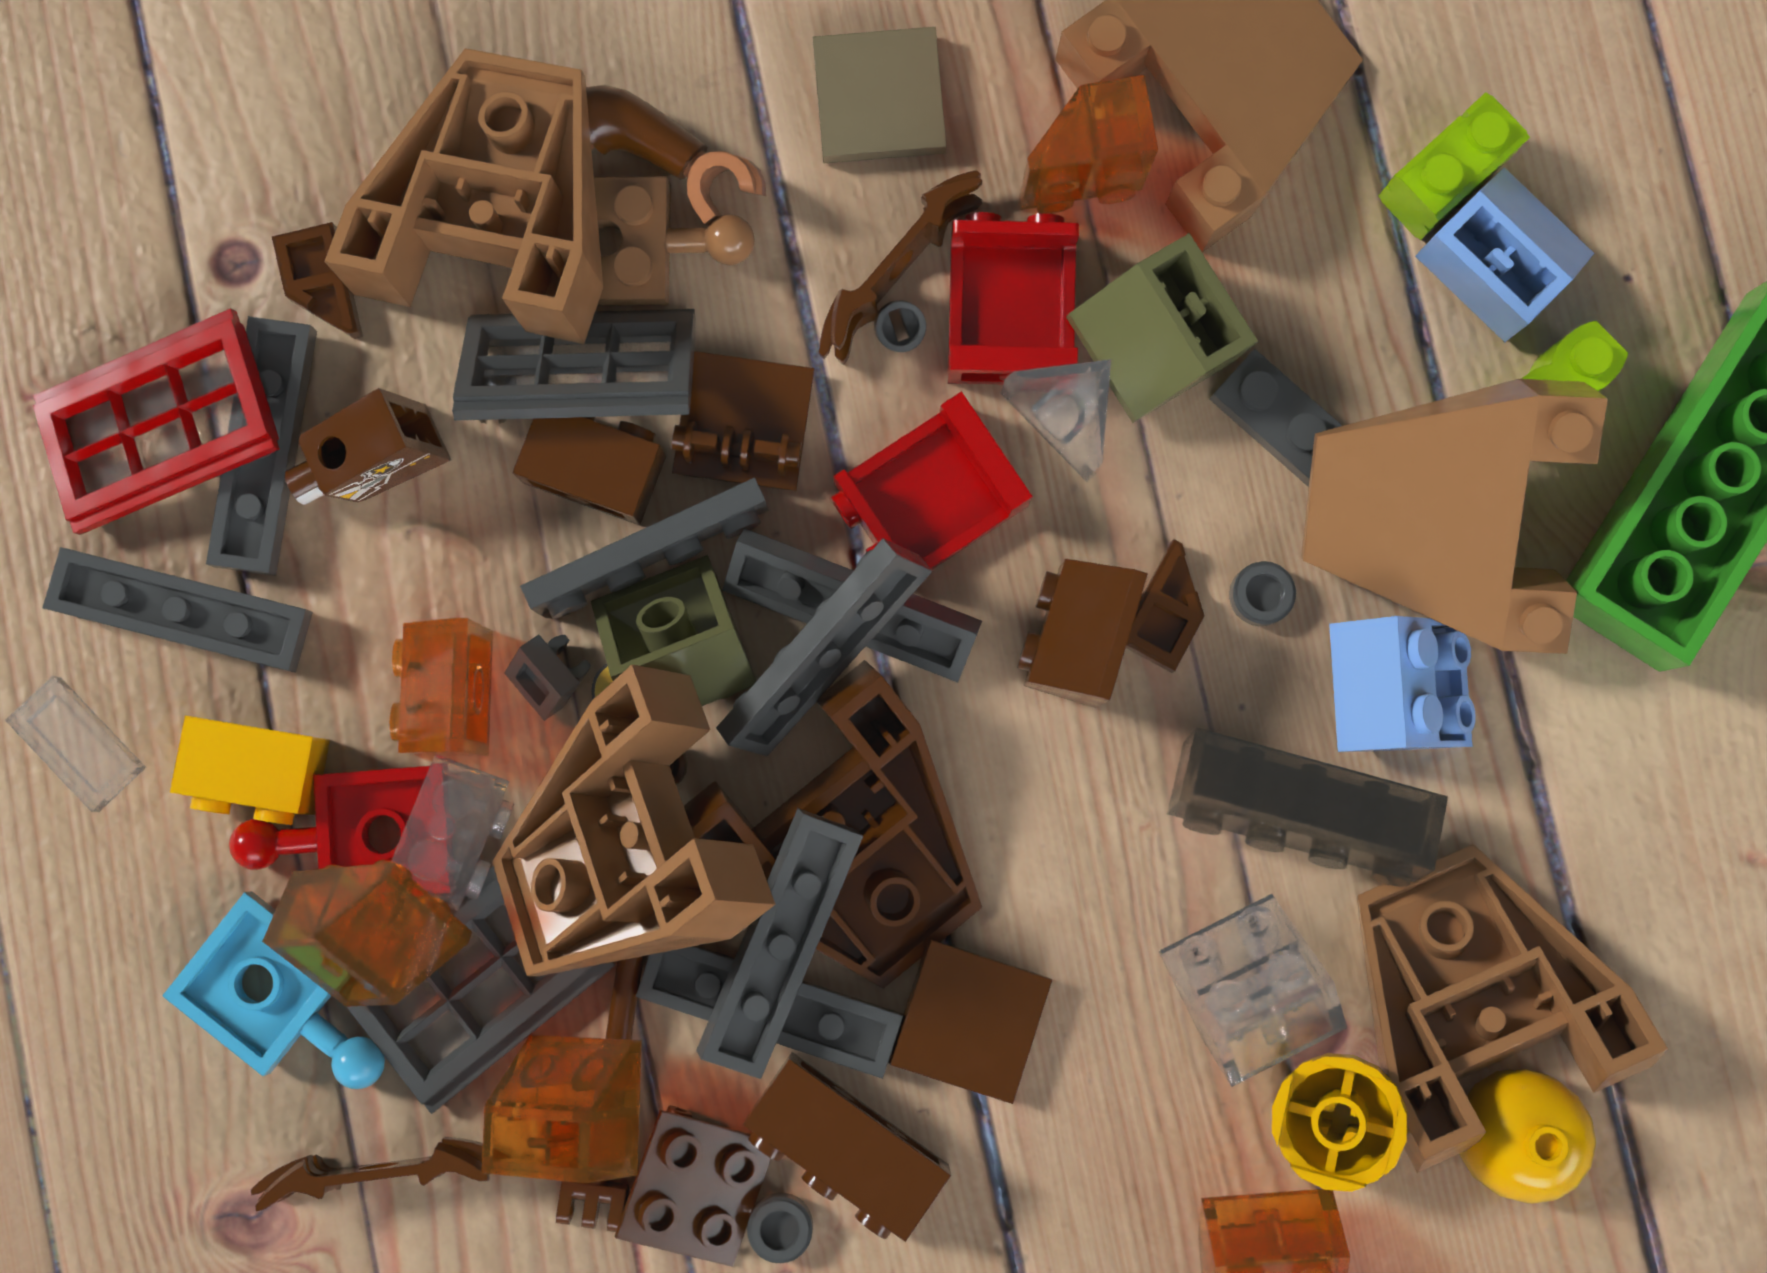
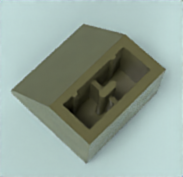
M1190 233L1134 265L1070 312L1066 317L1132 423L1234 363L1258 342Z

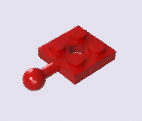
M447 765L313 775L316 827L278 830L271 822L250 819L242 822L234 829L229 841V850L232 858L240 866L250 870L267 868L280 855L317 852L320 904L455 893ZM383 815L393 818L398 823L401 833L397 846L387 853H381L374 849L368 838L372 822Z

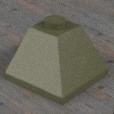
M708 555L591 601L612 681L630 665L690 675L702 706L719 699L728 698L741 690L752 687L756 683L745 647Z

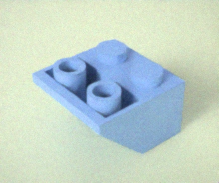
M1504 167L1435 234L1415 257L1499 338L1506 342L1530 324L1577 276L1595 253Z
M1391 616L1329 624L1338 752L1473 747L1471 731L1475 725L1476 714L1474 704L1469 697L1467 667L1471 659V647L1464 633L1431 618Z

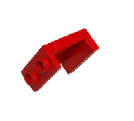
M991 212L970 213L965 215L964 220H954L952 222L948 384L1072 386L1078 373V347H1074L1075 331L1066 317L1075 309L1076 245L1079 239L1078 223L1064 222L1063 216L1050 213L1031 215L1027 218V221H1002L1001 215Z
M962 391L941 404L939 413L851 471L846 472L843 469L833 476L834 485L839 492L830 497L848 527L852 529L861 524L873 542V545L865 550L866 553L874 549L884 538L919 554L931 570L1026 509L1033 498Z

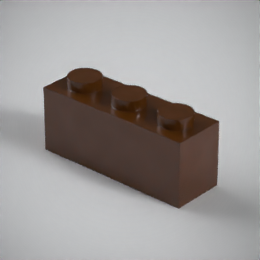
M791 1052L751 1109L743 1124L752 1131L748 1140L759 1151L777 1162H780L784 1155L806 1170L801 1178L808 1186L832 1201L837 1194L844 1197L859 1208L855 1214L856 1219L871 1232L883 1239H887L892 1232L906 1242L951 1177L948 1163L793 1052Z

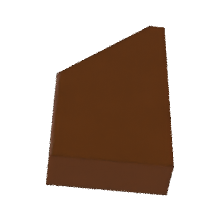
M330 222L272 236L285 296L291 302L351 338L363 337L354 295L324 262L337 226Z
M1175 539L1170 542L1141 596L1126 646L1130 651L1171 673L1176 671L1205 616L1185 560L1186 554L1183 544Z

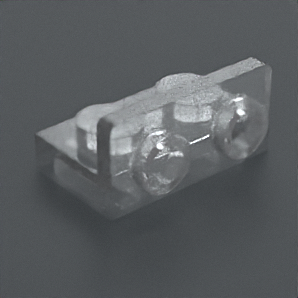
M435 754L385 875V880L448 902L446 907L459 911L464 896L477 900L491 866V863L479 859L488 835L501 840L515 804L503 799L510 781Z

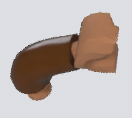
M608 85L586 87L591 150L596 148L603 155H606L611 150L626 151L660 167L679 180L687 177V195L693 209L704 224L709 225L714 219L722 216L712 202L710 186L713 179L725 171H732L739 182L740 191L766 196V182L761 170L752 161L724 151L706 153L708 148L706 144L651 104L627 90Z

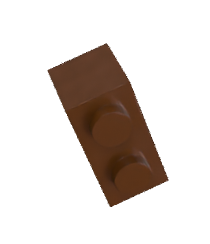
M595 417L534 418L512 473L523 484L640 526L666 459L661 446L653 442L656 434L646 428L626 421H620L618 428L615 429L595 422Z

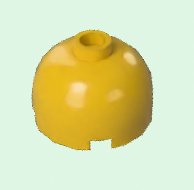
M1327 1053L1302 1062L1284 1079L1272 1105V1134L1277 1147L1279 1145L1283 1156L1291 1164L1290 1167L1300 1178L1324 1190L1352 1192L1366 1187L1367 1184L1378 1181L1397 1165L1407 1142V1109L1397 1085L1379 1066L1355 1055Z
M1509 1069L1496 1071L1476 1083L1467 1095L1486 1131L1478 1143L1459 1154L1475 1179L1501 1197L1531 1204L1557 1200L1578 1187L1591 1168L1596 1138L1592 1118L1580 1098L1572 1090L1547 1074L1526 1069L1517 1071Z

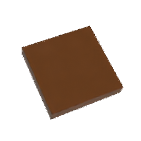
M928 938L888 1061L889 1064L1013 1104L1052 979Z

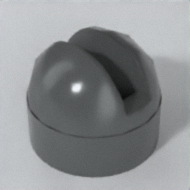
M895 300L885 304L878 311L874 321V330L878 340L886 348L895 352H907L916 348L923 340L926 333V321L918 307L904 300ZM897 309L908 338L901 341L897 340L894 326L888 314Z

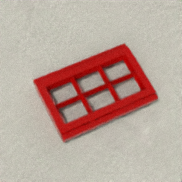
M231 308L33 395L35 400L33 409L66 521H70L73 533L78 535L87 533L280 450L277 441L279 436L245 327L240 323L237 311Z

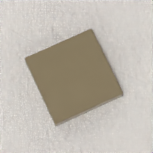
M936 26L813 36L823 164L946 154L947 145Z

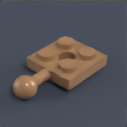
M667 176L594 177L598 230L613 227L622 232V243L619 249L609 256H601L603 290L597 306L669 305L670 253L708 252L715 261L721 264L736 265L746 260L754 248L755 238L751 226L746 220L736 215L728 214L717 217L709 224L708 228H670L671 183Z

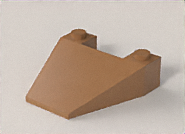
M1105 0L1061 32L1055 60L1091 107L1147 68L1213 154L1175 181L1165 203L1186 233H1190L1203 253L1253 216L1360 66L1363 58L1318 0Z
M465 48L346 203L324 262L353 295L411 307L430 252L512 268L502 300L525 332L585 344L603 290V276L586 81L583 71L581 69Z
M1515 379L1315 433L1301 553L1302 560L1501 651L1567 654L1577 591L1555 569L1515 567L1530 461L1598 464L1608 398L1585 382Z
M630 665L588 705L493 859L492 863L526 976H542L729 940L776 905L753 844L697 839L694 837L669 765L710 731L690 675Z
M1474 844L1357 896L1379 1067L1397 1085L1406 1106L1407 1142L1404 1149L1417 1173L1467 1151L1478 1143L1486 1133L1458 1081L1466 1076L1557 1035H1561L1591 1090L1595 1093L1651 1068L1668 1051L1666 1044L1633 989Z

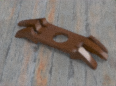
M974 170L954 176L922 194L921 200L925 206L923 208L924 213L868 279L856 290L848 291L841 289L838 291L823 325L819 348L820 357L825 360L833 344L835 357L842 365H845L849 358L856 331L875 320L878 313L877 304L930 243L937 247L942 246L949 222L954 218L978 209L982 205L981 198L975 194H969L982 185L981 173Z
M455 1137L443 1138L442 1143L438 1142L433 1155L429 1157L345 1168H331L325 1164L322 1157L309 1155L294 1160L265 1176L251 1189V1195L263 1192L255 1205L256 1211H260L272 1206L276 1202L285 1200L296 1192L322 1199L327 1192L333 1189L340 1190L342 1184L418 1175L422 1186L446 1172H456L477 1181H489V1173L496 1174L501 1172L499 1163L506 1162L507 1155L487 1144Z

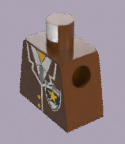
M378 388L302 433L299 437V445L306 461L285 471L284 476L290 492L303 505L323 495L361 502L445 464L451 458L426 404Z

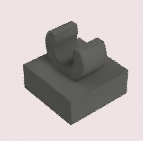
M538 634L519 647L504 672L544 721L565 706L591 666L587 660H584L574 668H567L559 659L558 655L570 641L566 635L556 636L547 644Z

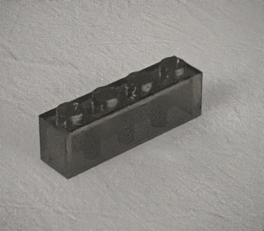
M1196 727L1183 742L1167 814L1182 818V825L1185 828L1198 833L1219 835L1221 830H1226L1246 836L1245 843L1256 849L1269 852H1282L1284 847L1309 853L1308 861L1315 865L1330 869H1346L1347 864L1371 870V878L1377 882L1406 887L1410 885V882H1416L1435 870L1448 796Z

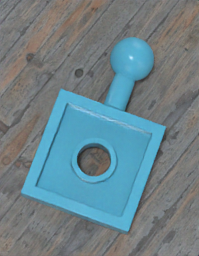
M253 891L243 893L162 995L262 1076L271 1074L301 1035L328 1057L332 1058V1072L337 1081L347 1088H367L374 1084L383 1073L385 1058L372 1039L367 1037H352L348 1039L346 1035L318 1014L352 970ZM254 964L265 967L273 978V989L264 1001H255L249 998L243 989L242 979L244 973Z

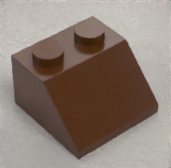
M1071 559L1063 561L1059 567L1058 574L1046 571L1035 606L1036 608L1046 610L1039 635L1028 631L1017 668L1028 671L1024 686L1093 708H1097L1110 701L1148 573L1136 569Z

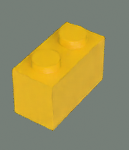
M185 715L170 793L192 796L191 809L230 814L231 805L234 803L255 807L253 817L255 820L293 825L295 814L315 815L313 775L324 774L330 739Z

